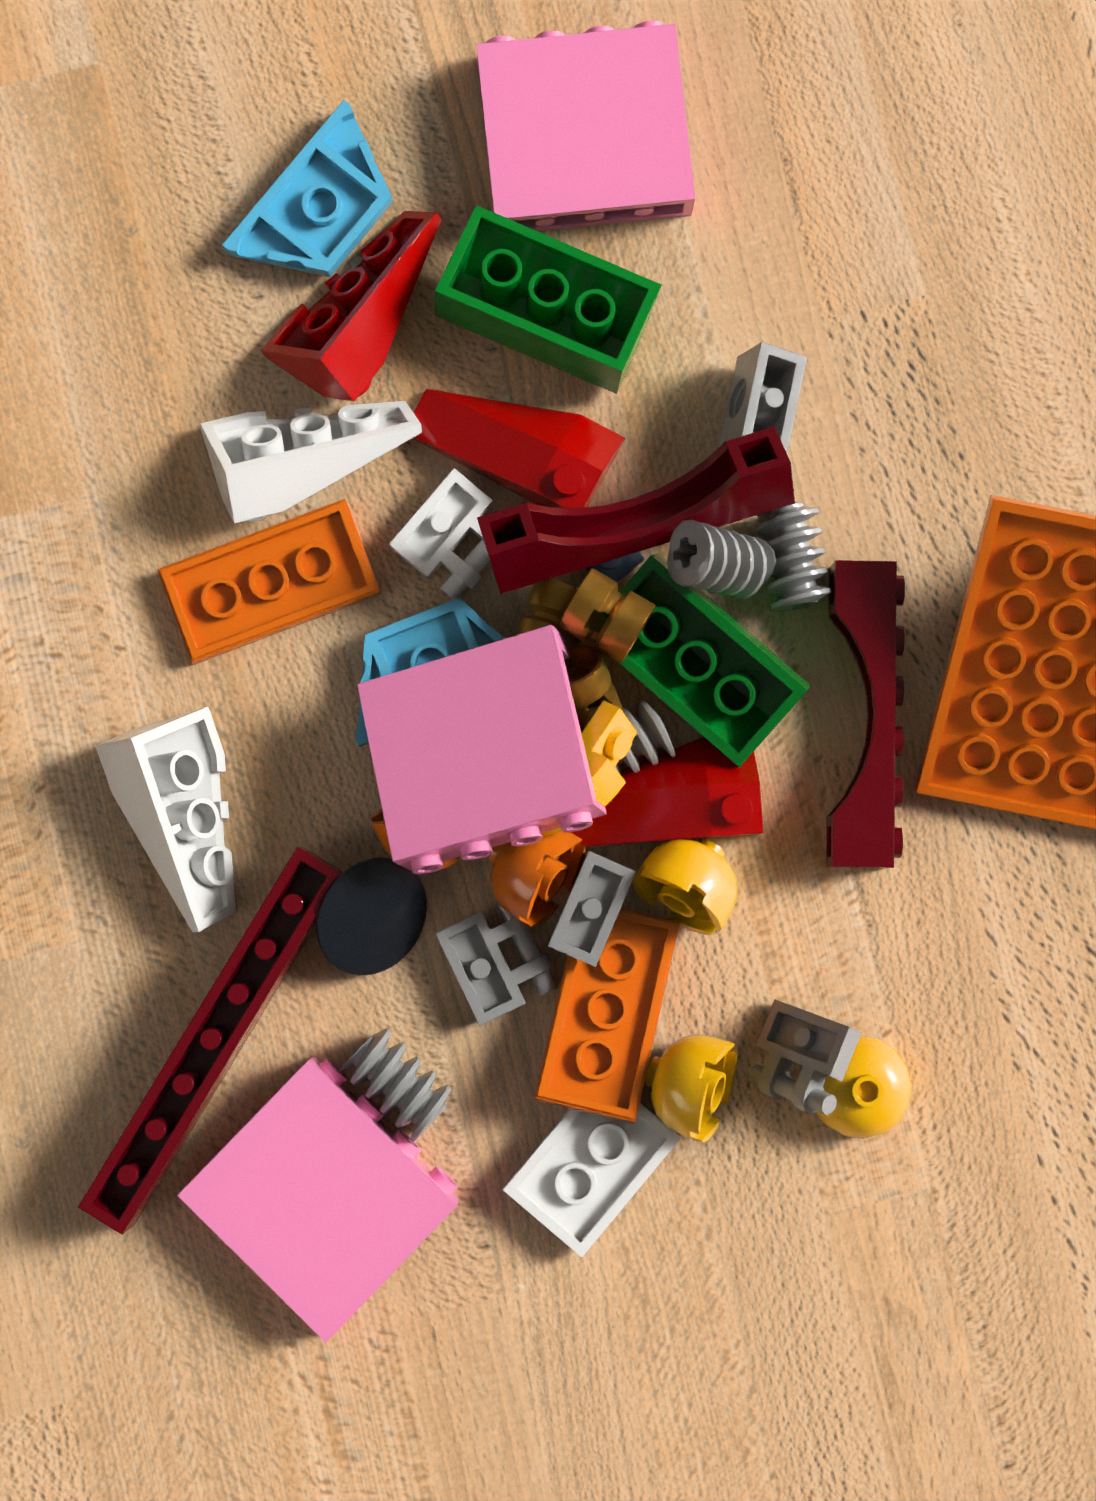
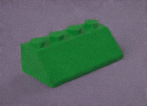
M476 205L435 289V316L617 394L637 351L662 285Z
M659 553L650 555L619 592L623 595L633 591L656 605L631 650L620 664L740 768L808 691L810 684L702 590L684 587L675 583L668 572L667 560ZM603 612L604 616L608 618L609 614Z

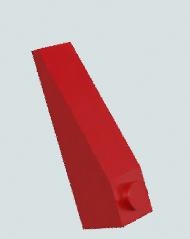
M404 211L361 250L360 257L363 261L341 276L335 273L324 283L330 290L309 310L305 305L301 304L286 318L261 349L262 354L323 397L354 402L359 396L363 395L369 389L372 378L384 364L440 225L441 218L436 212Z
M432 389L425 390L413 412L421 423L422 433L412 439L523 498L546 507H589L625 441V437L580 414Z
M704 737L675 748V757H671L668 752L658 755V764L653 765L649 760L639 763L640 771L634 773L629 767L621 770V776L626 783L618 794L605 806L607 815L593 818V825L570 833L581 838L582 841L580 843L585 845V847L762 834L764 830L761 790L755 753L753 752L739 768Z

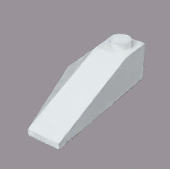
M406 401L345 405L336 415H322L313 413L312 408L295 409L294 418L267 419L266 411H256L200 423L221 498L234 524L243 521H259L267 515L283 512L422 433L421 423Z
M203 707L155 722L95 745L115 800L192 933L200 932L235 914L232 852L225 847L223 819L229 818L228 801H222L220 772L226 771L225 754L209 707Z

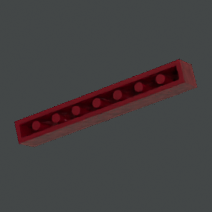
M297 846L78 1206L79 1209L122 1235L136 1224L315 929L318 909L324 894L332 882L344 871L306 848Z

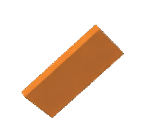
M346 499L157 569L189 657L194 665L382 594Z
M621 908L596 967L567 955L534 1100L634 1124L636 1122L680 922Z

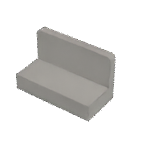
M588 851L550 938L548 947L596 967L636 871Z

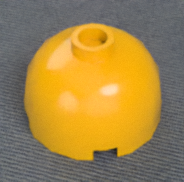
M700 838L698 841L689 839L670 840L655 847L644 860L632 881L635 891L650 907H653L656 900L662 902L673 911L665 918L680 922V926L704 935H713L716 928L718 932L721 931L732 913L737 900L736 877L732 867L723 858L725 855L724 851L714 842L704 838Z
M700 1034L686 1036L669 1045L662 1058L655 1056L652 1059L646 1074V1085L652 1087L651 1099L656 1115L671 1130L703 1143L708 1141L715 1133L722 1119L712 1115L720 1102L728 1104L736 1076L738 1057L737 1052L731 1050L735 1046L733 1042Z
M861 1035L843 1081L826 1076L824 1081V1091L836 1097L834 1111L829 1115L818 1111L816 1114L825 1125L843 1136L864 1139L884 1134L900 1122L909 1106L912 1085L906 1064L894 1048L877 1038Z

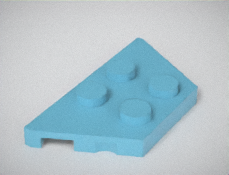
M343 100L222 244L226 253L234 257L331 277L393 203L392 195L359 128L354 112L347 101Z
M456 598L365 634L363 674L360 683L505 638L482 620L463 600ZM361 702L359 706L358 728L356 729L355 736L359 747L369 744Z

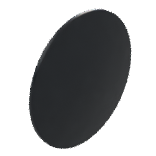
M383 857L360 861L342 872L324 894L316 921L318 943L330 963L349 974L372 975L385 971L401 961L416 944L425 924L427 899L421 880L412 870L410 871L394 863L391 858Z

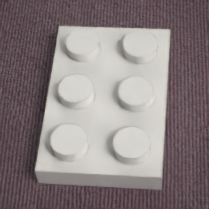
M641 1102L634 1124L569 1108L503 1187V1191L580 1257H583L677 1144L681 1136L666 1126L658 1116Z

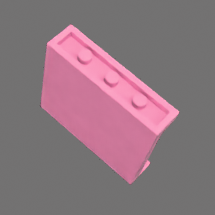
M651 20L638 23L634 28L614 30L610 26H595L587 29L585 33L565 35L560 31H546L530 39L515 40L511 36H497L489 39L486 43L476 44L494 213L536 231L692 215L695 193L676 24L663 25L660 21Z
M552 624L357 684L392 861L410 871L412 870L414 874L431 873L444 867L443 861L460 856L463 860L484 858L493 853L492 847L511 842L512 846L530 845L542 840V833L558 828H561L563 832L579 831L593 825V818L607 815L605 807L596 799L564 660L570 658L566 638Z
M314 1056L291 1077L177 1196L326 1343L457 1207L459 1198L453 1193L458 1188L457 1184L444 1170L435 1166L431 1171L417 1157L421 1149L415 1142L410 1141V1137L405 1132L399 1129L394 1135L380 1121L384 1114L374 1101L368 1100L365 1094L357 1098L343 1085L348 1080V1077L343 1071L339 1072L340 1068L328 1058L320 1062Z

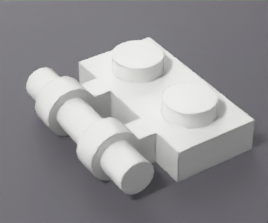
M454 468L390 542V548L427 579H430L441 564L447 568L452 575L440 589L454 600L467 587L472 589L482 578L479 575L480 571L489 562L477 518L487 512L493 505V500ZM471 530L481 541L463 561L453 550Z

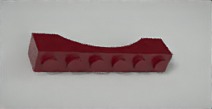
M773 426L725 441L707 459L685 475L659 489L629 500L604 506L584 508L546 507L526 502L478 517V524L500 594L668 543L674 529L683 520H694L713 527H720L795 504L791 462L777 430Z
M835 560L829 567V587L832 588V593L828 597V618L844 637L857 662L865 689L867 725L865 744L857 771L841 800L826 817V867L894 868V858H901L903 851L902 828L895 827V807H901L903 803L902 777H895V756L901 757L903 754L904 732L902 726H895L896 706H902L904 700L903 676H896V656L903 655L905 634L904 627L896 625V606H902L904 603L905 579L903 575H897V561Z

